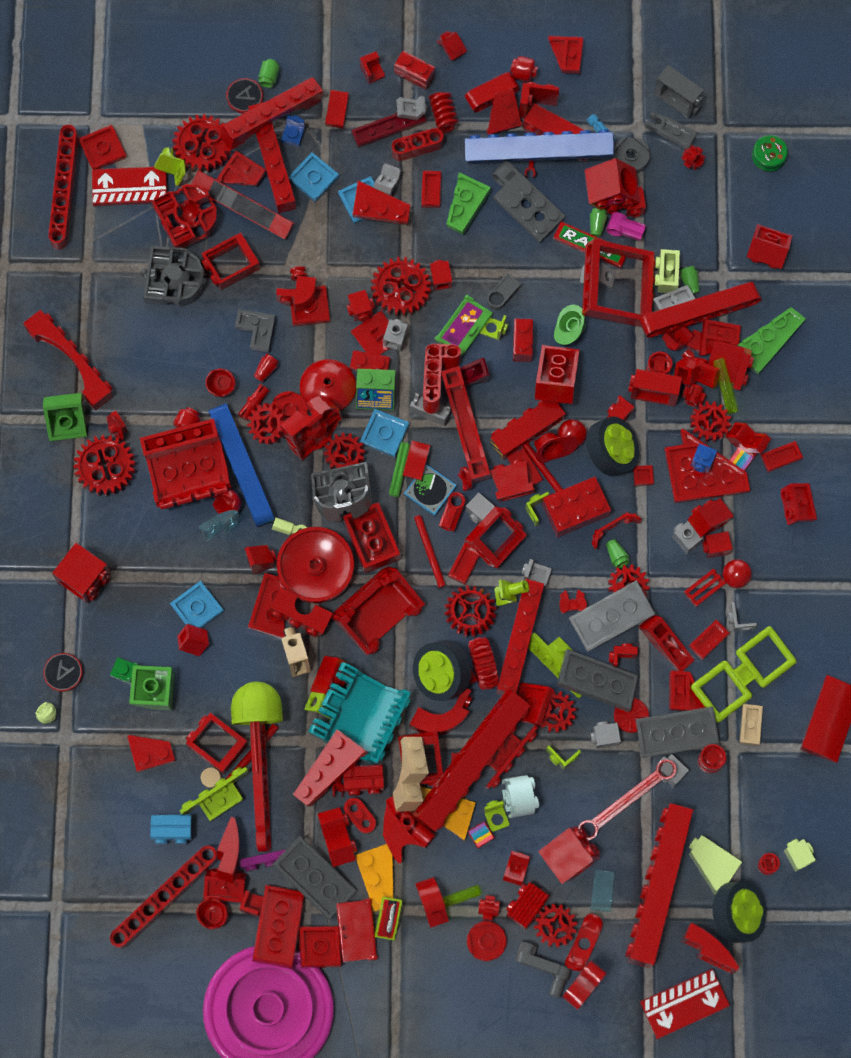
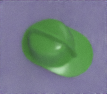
M569 305L559 313L554 331V338L557 343L561 345L571 344L585 331L586 321L585 316L582 315L581 307Z

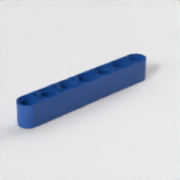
M225 403L208 410L211 419L214 418L222 446L256 527L274 521L271 508L227 404Z

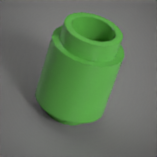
M267 59V61L262 62L258 77L261 86L272 88L276 84L280 69L277 61Z

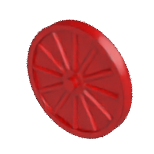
M633 698L629 712L616 707L614 710L615 723H617L621 730L628 733L637 732L635 719L649 717L646 705L636 698Z

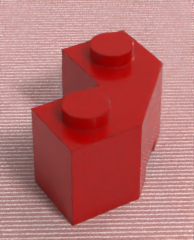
M340 807L318 813L332 866L336 867L356 861L354 852H357L354 840L350 841L346 826L349 825L347 815L342 814Z

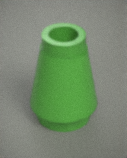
M592 209V213H590L591 235L601 237L608 217L606 210Z
M695 266L681 269L680 277L684 285H688L692 294L699 293L698 270H695Z
M616 539L606 543L612 566L621 569L624 564L627 566L630 563L629 555Z

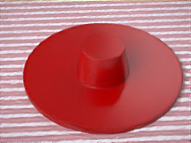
M108 415L109 432L116 438L119 437L120 441H122L124 436L119 423L112 415Z

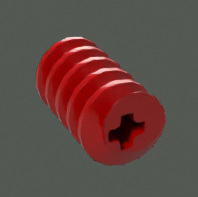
M438 92L429 96L434 119L436 120L435 124L442 133H449L459 123V120L455 119L457 117V113H454L455 107L451 106L454 101L450 99L452 97L451 93Z

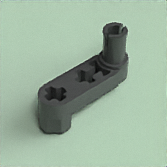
M520 941L514 961L553 975L554 979L548 994L561 998L565 981L568 982L571 969L536 957L535 953L538 947Z

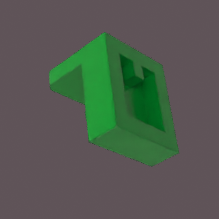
M117 657L110 676L131 685L133 665H139Z

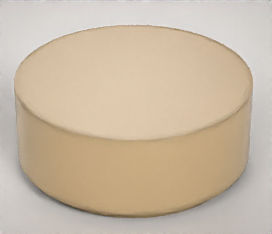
M207 768L201 774V782L207 788L216 787L215 783L221 780L220 773L215 768Z

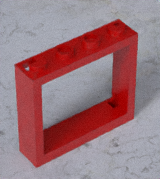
M597 239L587 243L585 247L582 315L641 327L639 319L646 314L652 313L653 285L655 282L653 271L656 263L654 252ZM600 251L642 260L640 314L597 306Z

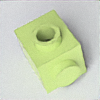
M795 839L787 844L788 848L784 850L795 872L815 861L812 854L814 853L813 848L804 839L801 841Z

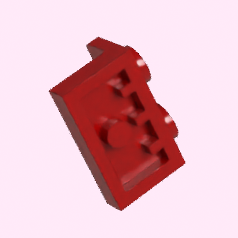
M791 483L780 490L787 525L817 520L809 483Z
M218 868L206 871L203 899L242 902L246 873L237 870L234 882L230 883L218 879Z

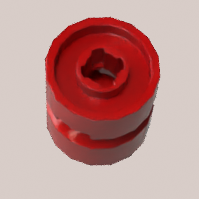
M655 352L649 357L645 371L669 375L672 359L665 352Z
M716 744L707 745L698 756V766L703 772L708 774L718 772L726 761L724 749Z

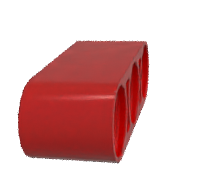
M506 72L468 91L464 97L472 111L477 113L493 105L495 93L513 89L515 94L520 88L512 74Z
M432 128L398 138L392 143V156L397 161H404L437 151L443 146V133L438 128ZM434 137H436V138H438L439 140H438V141H432L431 139L434 138ZM414 143H421L422 145L419 146V147H416V146H414L413 144H414ZM403 148L404 151L398 152L396 149Z

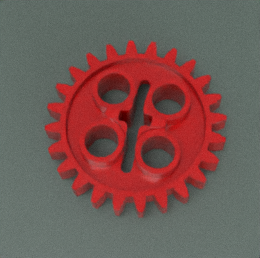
M197 114L196 120L189 117V123L184 120L182 121L184 127L177 126L179 132H174L175 139H172L174 144L173 150L175 151L176 158L184 160L185 168L191 165L192 171L197 167L200 171L205 168L209 172V167L212 166L216 170V164L222 166V160H228L226 154L230 155L231 150L220 137L222 125L225 123L220 124L219 118L213 121L212 115L209 119H206L204 114L202 119H200ZM194 131H201L200 134H193ZM212 136L218 137L216 140H211L210 138ZM188 147H195L192 151L186 150ZM206 152L212 153L210 156H205L204 154Z
M397 257L396 262L390 258V264L383 262V268L377 267L378 273H373L375 279L371 280V284L374 285L371 287V292H375L372 294V298L377 299L376 305L382 304V311L388 308V314L395 311V316L399 312H402V315L405 316L406 311L412 315V309L419 311V305L424 307V300H429L427 294L431 293V289L428 288L431 286V281H427L430 275L425 274L426 268L420 269L421 263L414 265V259L407 262V257L403 261H400V258ZM397 272L400 273L401 276L396 278L393 277L392 274ZM414 279L418 281V283L412 285L409 283V281ZM390 288L393 292L388 294L384 290ZM406 295L409 296L410 299L408 301H404L401 299V297Z
M102 435L101 440H98L96 436H94V442L88 439V446L81 444L83 451H76L80 457L74 458V461L78 464L73 465V468L78 470L74 474L76 477H80L78 483H84V489L89 487L90 493L96 490L97 496L101 494V491H104L105 496H107L108 491L115 495L116 488L122 491V484L128 486L126 480L133 479L130 473H135V469L132 467L136 463L132 460L135 458L134 454H129L131 448H125V441L120 444L119 437L113 441L112 435L108 437V440ZM99 450L103 453L111 480H107L98 453ZM109 451L116 452L112 457L106 456ZM93 456L97 457L96 462H94V463H89V462H88V459H89L90 457H93ZM115 468H120L121 472L118 474H113L112 470ZM96 474L103 475L100 480H94Z

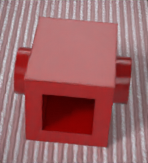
M366 290L348 295L349 305L346 307L349 316L353 315L354 321L368 320L372 316V309H375L372 298L368 299Z

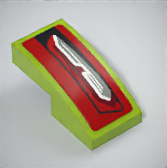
M382 897L375 937L394 941L402 900Z

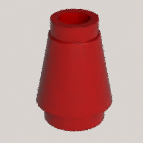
M266 353L264 357L262 356L253 377L263 383L278 367L279 361Z

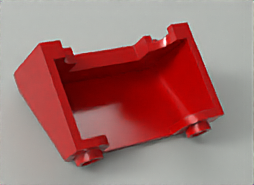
M387 566L381 569L333 612L331 618L364 654L371 655L379 649V639L406 615L416 616L419 614L425 603L397 569Z

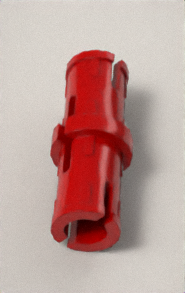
M259 384L252 396L246 399L247 402L238 412V416L248 421V416L252 415L251 410H255L257 405H260L261 401L269 393V390L265 386L263 387L262 384Z

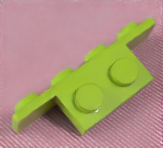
M536 633L531 635L528 649L557 678H559L565 651L567 649L573 651L560 637L547 645ZM571 691L577 698H580L582 696L581 694Z
M241 767L237 768L231 773V777L219 780L215 783L216 787L210 791L208 789L202 791L198 795L199 798L195 801L189 800L181 806L180 813L187 815L200 806L209 821H213L243 801L234 783L249 774L246 767L243 769Z

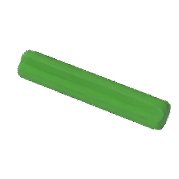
M405 442L400 444L389 491V495L392 497H399L402 486L403 472L410 449V444Z

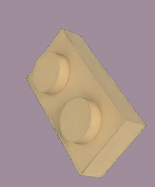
M742 705L739 744L760 745L763 706Z

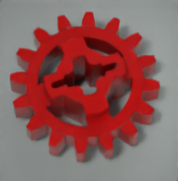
M706 401L705 406L698 404V410L693 409L692 413L694 415L690 416V420L694 422L690 423V427L695 428L692 433H698L699 440L705 437V442L709 438H711L712 442H715L716 437L722 440L723 434L727 435L728 430L726 428L731 426V423L728 422L731 416H726L728 410H722V404L717 407L716 401L712 405H709V402ZM710 416H712V418H711L712 424H711V426H710V428H709V421H708V420L710 419Z
M263 403V406L257 405V410H251L253 416H248L251 423H248L247 426L251 427L248 433L254 434L253 440L259 439L260 444L266 443L270 445L272 442L277 443L278 438L284 437L280 425L284 422L283 418L286 417V414H281L282 408H276L275 404ZM266 411L271 412V413H268L267 415L263 414V413L266 412ZM268 433H271V434H272L271 436H268V437L264 436L265 434H268Z
M342 432L341 437L335 434V440L329 438L328 442L330 445L324 446L325 450H327L323 452L324 457H328L325 459V463H331L330 469L359 464V461L364 462V457L361 456L365 454V450L361 449L363 443H358V437L352 439V433L348 437L345 436L344 432ZM337 446L336 451H334L333 454H331L333 448ZM341 448L345 453H347V458L346 456H344V454H341ZM357 452L356 458L352 461V456Z
M624 564L622 570L617 567L615 569L616 574H610L613 580H608L607 583L611 585L608 588V592L613 593L625 587L626 580L629 584L637 580L643 592L649 591L650 588L646 585L649 583V579H644L646 572L640 573V567L636 570L633 569V564L630 565V568H627ZM622 575V581L616 584V580Z
M553 690L541 729L547 727L548 733L554 729L555 733L558 734L560 728L563 732L566 731L565 725L572 726L570 720H575L576 716L572 715V713L576 712V708H571L574 701L568 702L569 695L562 697V691L555 695ZM554 700L561 701L562 703L554 702ZM552 709L555 711L559 710L558 716L551 714ZM568 710V716L564 721L562 714ZM550 720V721L555 722L556 724H551V723H549V722H547V721Z
M552 904L551 909L545 906L544 913L542 911L538 912L540 918L534 919L538 925L533 928L534 930H539L536 937L541 936V943L543 944L547 941L548 947H551L552 943L555 944L556 948H559V943L566 946V939L569 941L573 940L570 934H576V930L572 929V927L577 926V922H572L575 915L569 916L570 909L562 910L563 905L556 908L555 904ZM555 913L554 917L545 919L548 914ZM562 915L567 919L568 925L564 924ZM558 917V926L561 928H557L554 934H552L553 926L550 924H553ZM542 926L547 928L549 936L545 935ZM560 933H566L564 937L560 939H555L556 935Z

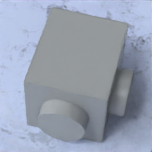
M389 319L383 339V346L401 351L408 324L398 319Z
M478 492L466 505V512L469 514V518L478 524L495 506Z
M688 521L685 524L681 522L673 529L675 532L672 538L686 554L702 543L703 537L700 538Z
M599 722L596 724L597 726L593 727V732L590 733L591 743L595 744L596 749L618 746L621 742L617 723Z
M671 754L668 758L664 756L660 761L665 759L671 760L676 765L677 771L673 778L663 779L662 781L664 783L668 782L672 787H675L689 770ZM669 762L662 763L661 775L665 777L670 776L673 771L672 764Z

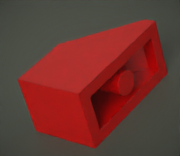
M268 545L245 548L253 575L275 567L274 561L277 558L274 550H269Z

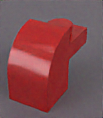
M297 276L296 290L277 288V302L284 305L294 303L295 311L309 307L315 299L316 278Z
M687 357L676 362L674 376L682 377L681 383L688 386L699 382L714 388L717 386L720 369L707 364L708 360Z
M735 422L725 436L736 448L740 447L754 457L757 453L761 454L771 440L767 434L755 433L746 423Z
M434 877L415 883L430 928L449 922L445 905Z

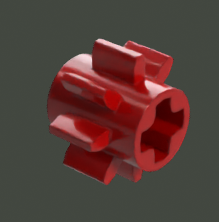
M691 145L690 148L684 150L683 157H681L685 161L684 166L696 170L697 167L703 165L705 155L701 154L703 149Z
M691 384L690 387L685 386L682 397L685 398L684 403L692 407H697L698 403L703 404L706 393H703L704 388L697 384Z
M486 895L485 900L480 899L478 914L483 915L482 919L492 921L493 916L498 917L500 902L495 901V896Z

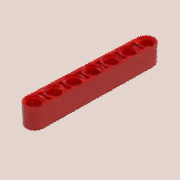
M70 124L64 125L60 129L48 234L52 247L57 250L64 249L68 243L78 151V134L75 127ZM68 134H73L70 138L65 137ZM66 151H71L68 155L63 154ZM70 168L67 172H62V169ZM62 185H68L67 188L60 189ZM60 202H66L64 206H58ZM64 219L62 223H56L57 220ZM57 236H61V237H62L61 240H59V241H54V239H55Z
M748 282L646 314L639 319V322L646 337L651 338L702 322L705 319H712L753 306L760 302L762 298L754 282Z
M204 846L112 931L110 934L112 945L118 949H123L137 938L217 862L216 850L212 846ZM212 851L214 853L213 858L208 861L204 860V853ZM190 866H199V871L196 874H190L188 871ZM183 879L184 885L181 888H175V880ZM163 892L169 893V899L166 902L159 900V896ZM148 906H153L155 909L151 916H146L144 913ZM133 920L140 922L139 928L136 930L130 929V923ZM118 934H124L125 940L121 944L115 943V937Z

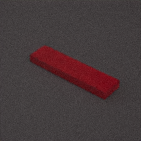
M396 113L352 129L351 133L357 147L360 148L425 124L426 119L424 115L418 120L397 117Z

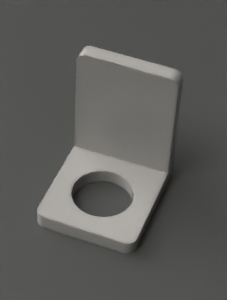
M599 263L598 282H601L608 288H612L615 271L604 263ZM584 266L582 267L580 279L582 284H584ZM606 271L609 273L610 276L609 281H607L605 278Z
M731 603L729 607L730 612H728L727 616L728 623L732 624L733 632L755 630L757 623L738 625L735 603Z

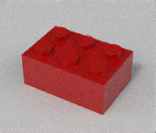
M542 345L534 400L573 403L580 349Z
M596 477L587 479L542 499V506L557 538L607 518L611 512Z
M379 502L372 504L368 511L358 518H353L351 513L343 516V523L365 574L400 560V552Z

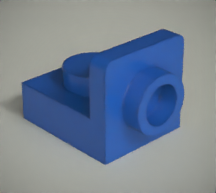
M287 116L286 127L281 139L282 143L300 147L305 131V120L299 116Z
M699 443L690 466L694 467V470L698 472L708 473L717 450Z

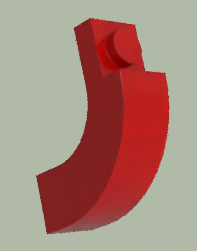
M466 688L459 696L454 707L444 714H431L418 707L409 724V728L419 733L437 731L438 735L454 731L464 723L469 715V711L464 709V707L468 708L471 703V690Z

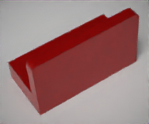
M324 656L310 691L327 694L329 689L333 690L330 688L332 683L343 688L345 682L339 680L336 674L340 672L338 669L341 663L347 662L340 658Z

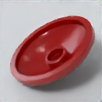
M332 359L319 360L311 364L302 374L300 393L306 402L317 396H324L342 411L352 402L355 396L356 380L352 371L342 362ZM326 380L331 381L329 385H326L324 382Z

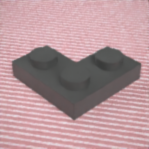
M238 309L235 329L253 332L250 350L269 352L276 317L272 314Z

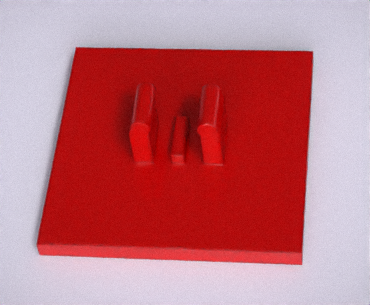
M379 311L350 331L366 353L381 355L390 349L383 346V339L389 320L382 311Z

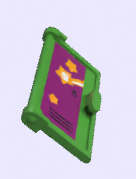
M466 295L439 335L435 337V341L440 344L459 346L461 356H463L493 313Z

